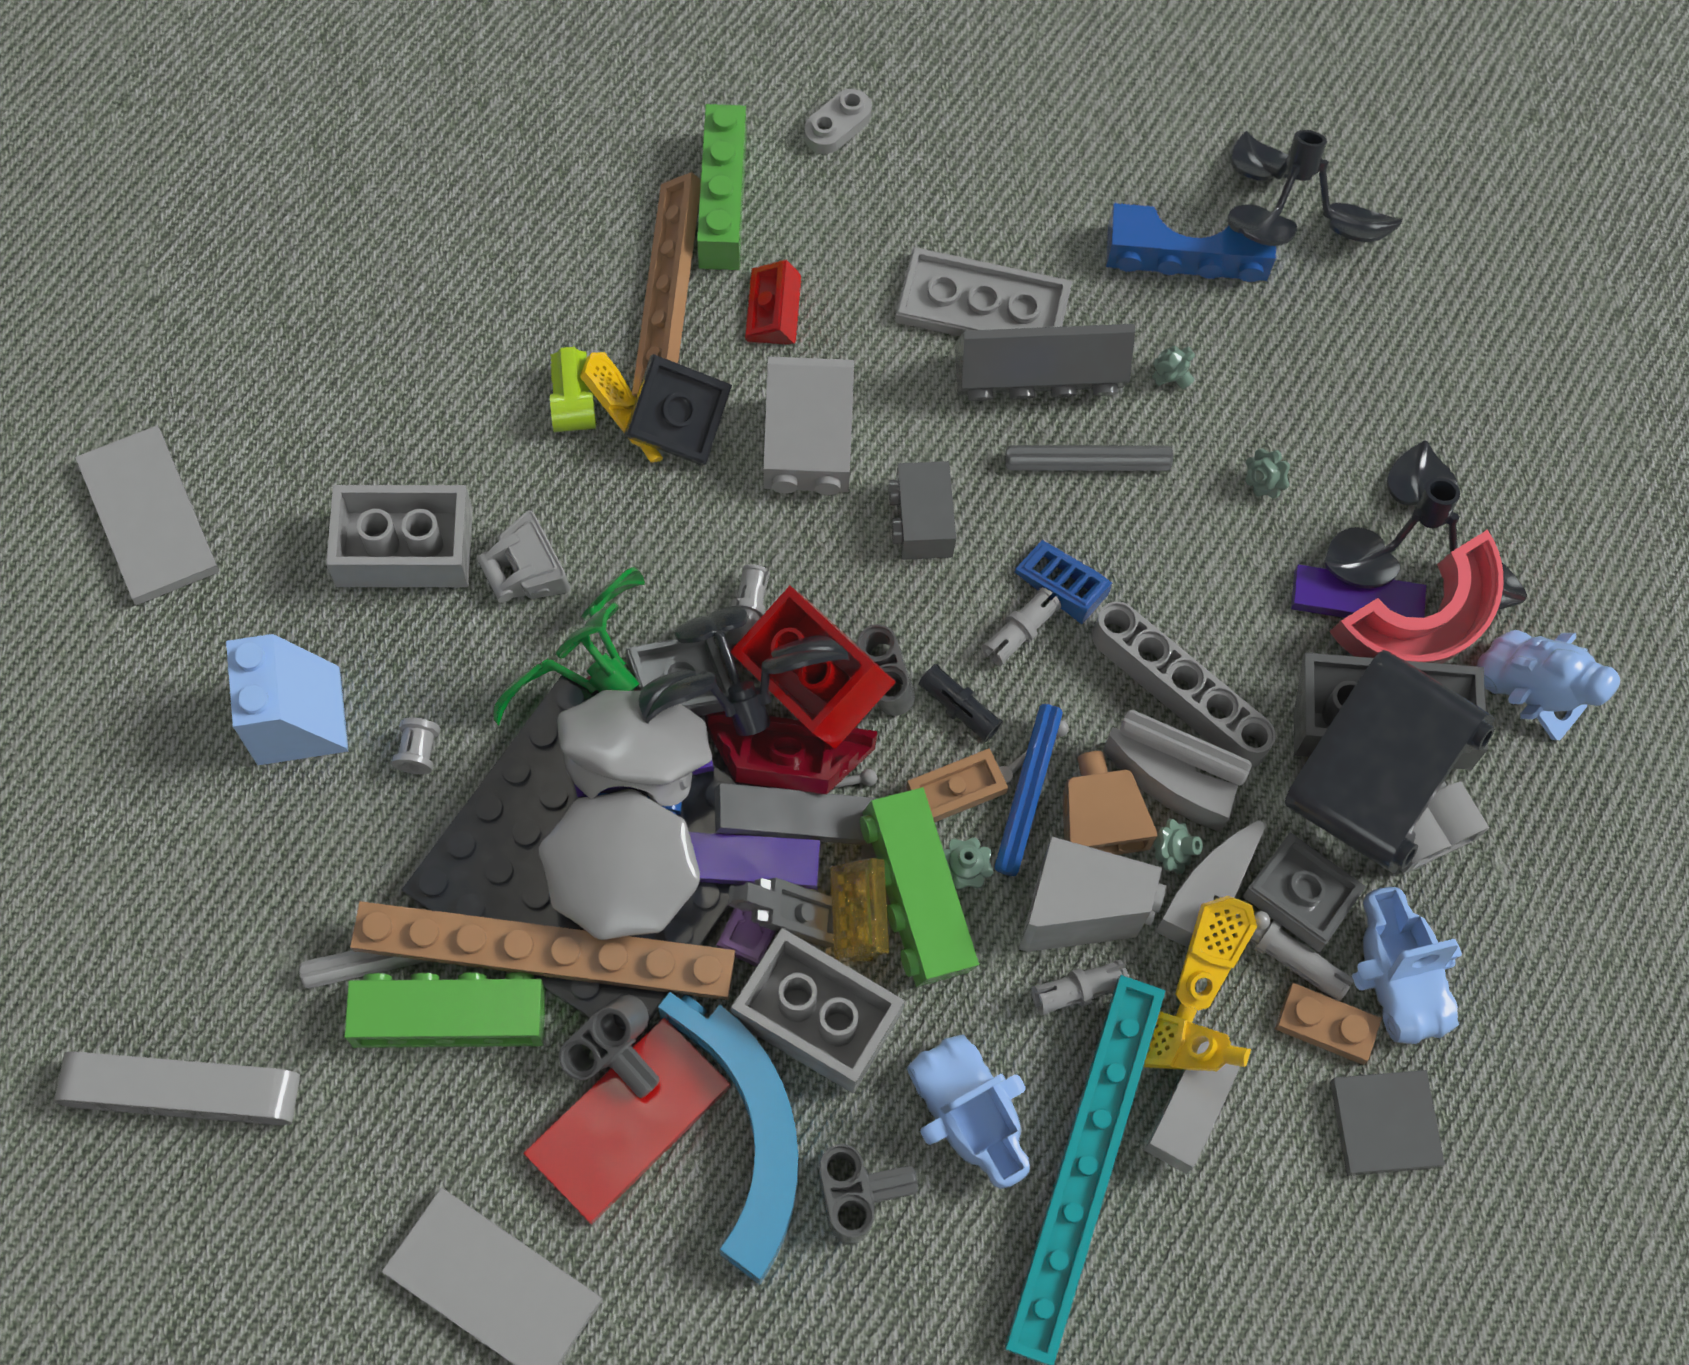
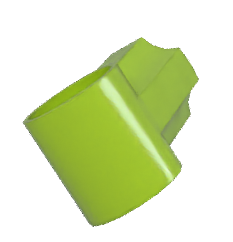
M575 347L560 348L556 353L550 354L551 380L553 383V394H550V409L553 432L596 429L593 393L580 378L587 353Z

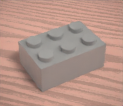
M333 485L326 565L335 586L468 587L473 508L466 485Z
M781 928L734 1002L731 1011L732 1015L751 1033L854 1094L902 1015L905 1000Z

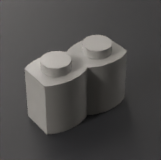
M1444 781L1412 831L1416 834L1414 843L1418 845V850L1407 867L1404 869L1399 867L1403 874L1479 839L1489 829L1488 824L1461 781L1449 786Z

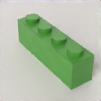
M706 104L697 237L699 269L740 270L747 136L746 106Z
M924 787L871 800L862 811L863 816L860 817V827L866 843H872L877 858L873 863L874 874L878 885L881 888H886L890 904L887 906L888 920L894 932L899 931L904 946V949L901 950V962L908 977L913 976L917 988L969 973L979 965Z
M524 972L506 974V979H487V975L482 973H462L458 975V980H439V976L432 973L412 974L410 980H392V976L381 973L363 975V980H349L345 1038L353 1048L544 1046L546 990L541 979H534V975Z

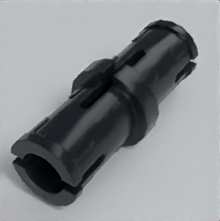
M934 664L920 679L918 685L947 708L946 714L952 719L958 718L984 743L989 741L1002 726L1003 720L996 717L974 698L976 693L970 687L964 689L945 673L938 664Z

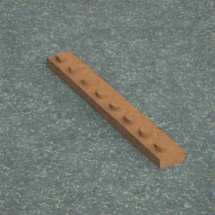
M359 901L350 946L355 952L508 972H524L531 975L729 1000L735 961V950L631 936L600 940L585 930Z

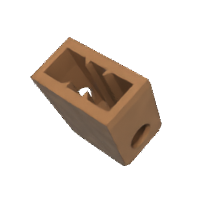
M1091 751L1078 756L1077 760L1081 776L1068 779L1063 790L1064 840L1116 855L1150 850L1157 837V832L1130 770L1108 772L1105 756L1102 751Z

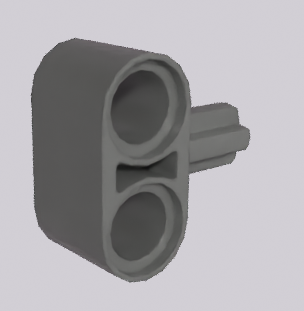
M881 624L870 625L859 634L857 646L892 677L896 683L903 685L898 694L891 697L883 696L877 702V705L885 714L891 716L902 715L913 706L915 700L914 688L902 650L894 632L889 627ZM880 644L890 645L886 654L878 657L870 655L874 647Z
M621 995L596 1012L560 1049L559 1061L563 1071L573 1079L587 1080L601 1069L605 1070L608 1066H611L637 1097L642 1098L658 1085L659 1077L632 1047L636 1041L635 1039L644 1031L648 1024L649 1016L644 1003L635 996ZM614 1014L623 1019L626 1030L617 1026L614 1021ZM582 1045H586L591 1049L594 1054V1060L586 1056Z
M836 1144L829 1147L823 1153L820 1160L819 1181L829 1227L833 1236L845 1244H856L863 1241L869 1235L874 1221V1203L914 1195L918 1192L917 1177L912 1166L907 1165L868 1174L860 1153L854 1147L847 1144ZM836 1159L847 1160L854 1168V1175L846 1181L834 1180L827 1171L828 1165ZM846 1207L858 1208L865 1217V1224L857 1230H847L840 1225L838 1213Z

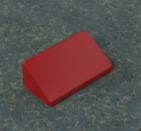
M787 259L751 268L745 340L748 342L784 345L796 343L801 274Z

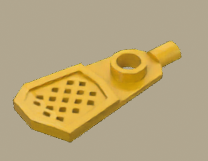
M592 352L586 358L580 378L625 433L636 398L632 395L622 374L605 352ZM628 438L631 443L642 449L650 462L662 461L663 457L658 449Z
M1229 895L1201 904L1175 993L1181 1003L1176 1017L1186 1019L1192 1023L1197 1010L1210 1007L1231 968L1235 967L1257 928L1251 904ZM1201 978H1206V988L1201 992H1196V982Z
M1160 1011L1143 1067L1218 1071L1225 1064L1246 1067L1251 1049L1232 1046L1229 1036L1225 1033ZM1204 1042H1209L1207 1050L1197 1054L1199 1046Z

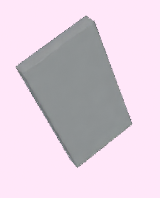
M913 247L895 314V323L955 336H961L965 330L1062 327L1072 281Z
M158 425L75 457L135 605L220 572Z
M442 1187L382 1270L385 1275L514 1365H560L603 1301V1298Z

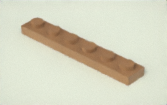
M692 172L661 184L632 395L634 397H637L651 355L655 354L675 363L679 361L701 188V179Z

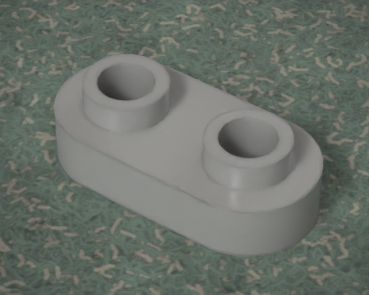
M846 89L839 92L806 120L804 126V140L807 147L819 154H830L837 151L853 138L871 120L872 103L869 96L857 89ZM826 126L829 129L822 130L819 127Z

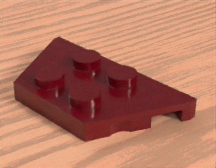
M724 711L705 715L707 731L735 782L752 784L758 787L769 786L828 794L875 750L877 731L854 728L840 745L834 749L814 735L800 720L769 716L771 724L764 731L754 735L739 736L735 732L731 717H726Z

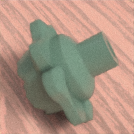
M1174 345L1160 352L1158 358L1153 362L1156 371L1152 378L1155 383L1160 386L1167 382H1176L1181 389L1190 386L1194 381V377L1188 371L1190 361L1195 357L1192 349L1186 347L1180 350Z
M1260 448L1256 450L1255 457H1249L1246 460L1248 472L1245 482L1247 485L1253 486V492L1256 496L1267 495L1275 499L1280 496V490H1285L1289 487L1287 475L1290 464L1287 461H1281L1282 454L1280 451L1268 452Z
M1175 819L1167 820L1166 827H1161L1153 843L1156 850L1155 858L1159 862H1163L1166 871L1174 870L1176 874H1183L1185 866L1191 864V855H1199L1203 848L1200 837L1188 835L1187 825L1185 823H1177Z
M970 838L966 841L952 839L949 842V849L943 850L955 889L961 890L968 886L977 889L981 888L984 885V878L992 876L993 868L989 861L991 850L988 847L980 848V842L977 838Z

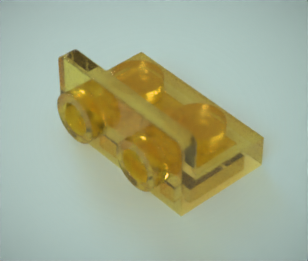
M869 858L830 867L835 959L865 963L872 961L873 956L889 954L884 860Z

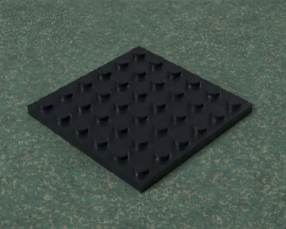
M563 675L560 676L401 889L406 896L431 911L585 930L568 917L553 909L545 871L539 856V846L560 822L572 803L578 799L574 782L570 778L564 764L557 728L558 715L599 693L597 690L590 694L585 687ZM714 767V771L692 775L689 794L682 801L681 814L678 816L684 819L689 832L715 833L714 788L719 783L742 784L735 782L733 778ZM635 788V790L639 791L643 795L649 796L647 791ZM699 882L696 891L659 933L632 935L631 937L703 946L730 907L728 905L730 886L737 887L742 885ZM534 975V979L542 980L545 990L588 1019L619 996L631 995L640 999L646 1006L649 1024L658 1011V1006L669 993ZM614 1014V1021L617 1026L626 1030L623 1019Z

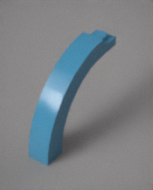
M669 992L658 1006L660 1018H665L676 1030L701 1047L722 1067L741 1096L750 1119L755 1147L751 1187L737 1224L720 1248V1255L761 1285L774 1264L785 1240L795 1202L798 1147L791 1105L782 1080L771 1059L757 1039L735 1016L719 1004L709 1019L704 1017L707 1011L693 998L684 995L679 999Z

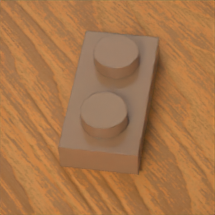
M990 748L908 780L906 785L908 791L924 787L934 822L1007 794L1008 785Z
M1292 983L1288 988L1275 1030L1364 1065L1369 1060L1382 1018Z

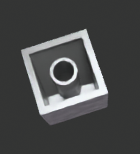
M768 356L763 468L764 489H773L779 493H792L796 490L816 491L822 495L849 492L854 360Z
M1052 837L1041 863L1019 950L1031 952L1136 938L1143 925L1151 926L1155 912L1159 913L1166 890V885L1158 883L1162 868Z

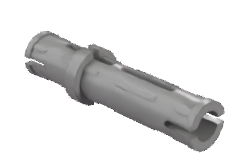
M1274 919L1267 928L1258 929L1253 933L1249 942L1255 945L1253 948L1260 954L1263 952L1267 953L1335 1000L1341 1001L1354 982L1352 976L1338 969L1281 929L1282 925Z

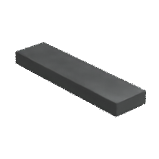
M719 783L714 788L715 833L820 840V842L873 846L872 843L867 844L863 838L860 817L863 816L862 811L870 801L878 798L830 793L819 794L798 790Z

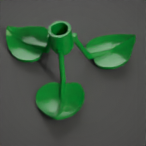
M631 567L625 570L606 586L581 615V618L587 621L584 627L573 632L556 651V655L562 659L582 643L596 660L586 670L592 678L588 680L547 658L515 679L500 695L493 711V719L498 725H500L503 713L515 694L528 682L551 671H555L585 687L590 694L596 690L599 693L604 690L633 691L638 687L640 683L624 666L626 663L619 656L606 631L607 620L616 613L619 605L614 602L604 607L608 601L620 593L636 586L645 585L644 577L637 568ZM598 632L608 654L602 655L591 642L590 635Z

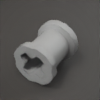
M404 718L399 724L402 736L398 754L393 755L391 764L394 768L406 773L419 775L431 773L433 763L430 761L433 740L439 736L441 728L436 723L422 718Z

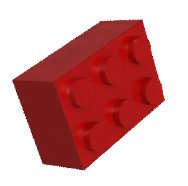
M789 585L730 652L761 682L762 662L772 658V651L783 644L808 636L821 635L833 639L848 652L850 660L828 661L783 673L770 674L769 691L814 735L836 749L896 681L818 608Z

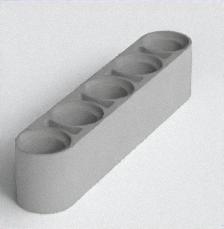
M1116 601L1102 607L1092 634L1094 645L1100 652L1210 744L1249 760L1252 763L1251 768L1263 762L1275 742L1276 736L1274 726L1268 719L1131 606ZM1116 624L1120 626L1124 630V632L1113 633L1109 631L1105 625ZM1139 652H1150L1156 656L1158 661H1146L1139 655ZM1173 680H1184L1188 682L1191 689L1182 690L1173 683ZM1214 707L1220 709L1226 718L1218 719L1211 716L1207 708ZM1242 736L1255 738L1259 742L1260 747L1253 748L1246 745Z
M66 1052L63 1056L54 1103L90 1110L268 1125H291L300 1074L276 1068L88 1052Z

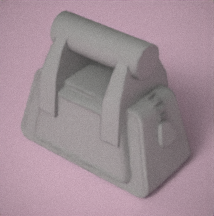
M530 510L520 516L499 536V542L477 558L500 603L525 595L530 599L563 594L571 589L566 574L534 512ZM511 564L515 573L506 578L501 567Z

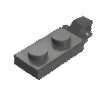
M779 878L755 879V884L747 882L742 886H730L728 905L742 911H752L751 921L758 923L759 926L776 932L783 928L804 941L825 948L838 946L841 900Z

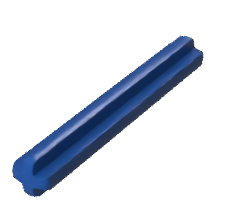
M1041 704L1039 706L995 862V871L1007 876H1016L1019 872L1062 718V709L1050 704Z

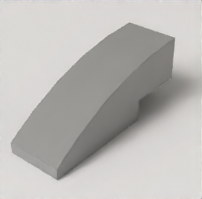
M1111 728L1103 751L1120 770H1130L1137 786L1141 790L1183 817L1221 832L1229 819L1238 785L1196 772L1195 766L1124 736L1120 733V729Z
M1258 820L1238 831L1214 849L1193 870L1176 893L1155 932L1189 948L1201 904L1228 895L1235 898L1267 824Z
M1209 1042L1202 1043L1198 1048L1197 1054L1205 1052ZM1225 1064L1218 1071L1182 1070L1144 1151L1188 1174L1194 1168L1240 1066Z

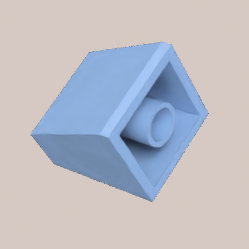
M274 634L226 641L233 728L257 765L348 752L339 666Z

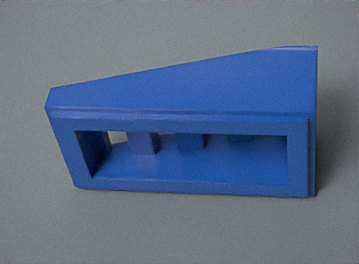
M1044 540L1030 552L1014 572L1036 590L1040 588L1050 590L1052 594L1048 599L1052 600L1056 596L1061 603V609L1080 624H1083L1105 600L1113 584L1097 571ZM1044 556L1050 562L1038 573L1032 568ZM1056 567L1060 568L1062 572L1054 581L1047 578ZM1071 577L1075 582L1067 590L1062 585ZM1084 587L1088 592L1083 598H1080L1076 594Z

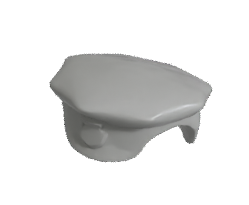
M604 690L558 715V735L566 770L575 785L590 799H594L604 789L626 786L647 791L650 799L660 806H673L682 802L688 796L691 788L692 772L712 760L704 720L682 704H678L662 711L650 720L649 723H646L639 707L641 691Z
M624 789L610 794L598 795L594 799L589 797L576 799L560 822L539 846V856L545 871L553 909L568 917L593 937L600 940L659 933L692 896L700 882V871L689 830L684 819L635 789Z

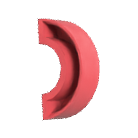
M1487 529L1452 551L1437 564L1444 580V597L1437 613L1425 618L1405 617L1391 611L1377 598L1341 620L1329 632L1354 657L1374 658L1382 650H1387L1404 661L1443 664L1452 659L1483 635L1499 608L1504 584L1503 567L1493 537Z

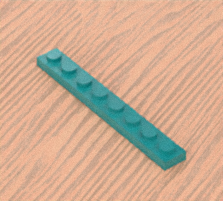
M1123 975L1117 978L1005 1343L1004 1350L1044 1365H1054L1166 990Z

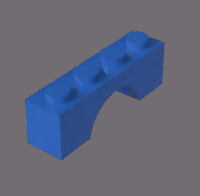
M1113 204L1108 224L1106 267L1119 268L1123 271H1155L1165 275L1177 273L1200 275L1209 279L1224 277L1241 279L1246 282L1268 281L1276 260V246L1254 242L1243 234L1232 230L1229 225L1223 231L1213 236L1204 238L1187 237L1167 227L1153 206Z

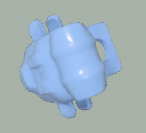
M1519 630L1509 631L1494 639L1491 647L1480 656L1476 666L1484 667V685L1487 690L1494 694L1509 695L1508 701L1511 704H1523L1525 702L1527 706L1520 713V719L1537 718L1552 740H1561L1586 709L1587 705L1600 706L1607 702L1617 691L1620 685L1618 673L1612 667L1597 663L1586 648L1571 644L1576 639V633H1561L1555 640H1551L1542 636L1531 637ZM1567 711L1565 717L1561 720L1554 714V712Z
M1383 887L1371 891L1365 896L1363 901L1368 925L1363 938L1365 961L1359 963L1357 966L1358 971L1352 974L1354 983L1359 990L1375 988L1377 999L1383 1007L1384 1025L1394 1042L1418 1044L1426 1038H1441L1459 1025L1457 1003L1449 991V983L1445 974V970L1454 967L1455 959L1462 955L1456 939L1438 942L1427 921L1412 912L1408 906L1406 895L1400 888Z
M965 1035L945 1038L935 1048L920 1052L907 1066V1071L918 1094L926 1101L928 1110L936 1119L921 1128V1135L928 1145H932L946 1137L951 1147L962 1159L970 1164L979 1166L987 1173L991 1183L999 1189L1017 1184L1026 1177L1030 1170V1162L1019 1144L1021 1126L1011 1099L1025 1091L1026 1087L1022 1079L1017 1074L1008 1079H1005L1002 1073L993 1077L989 1068L984 1064L980 1052Z

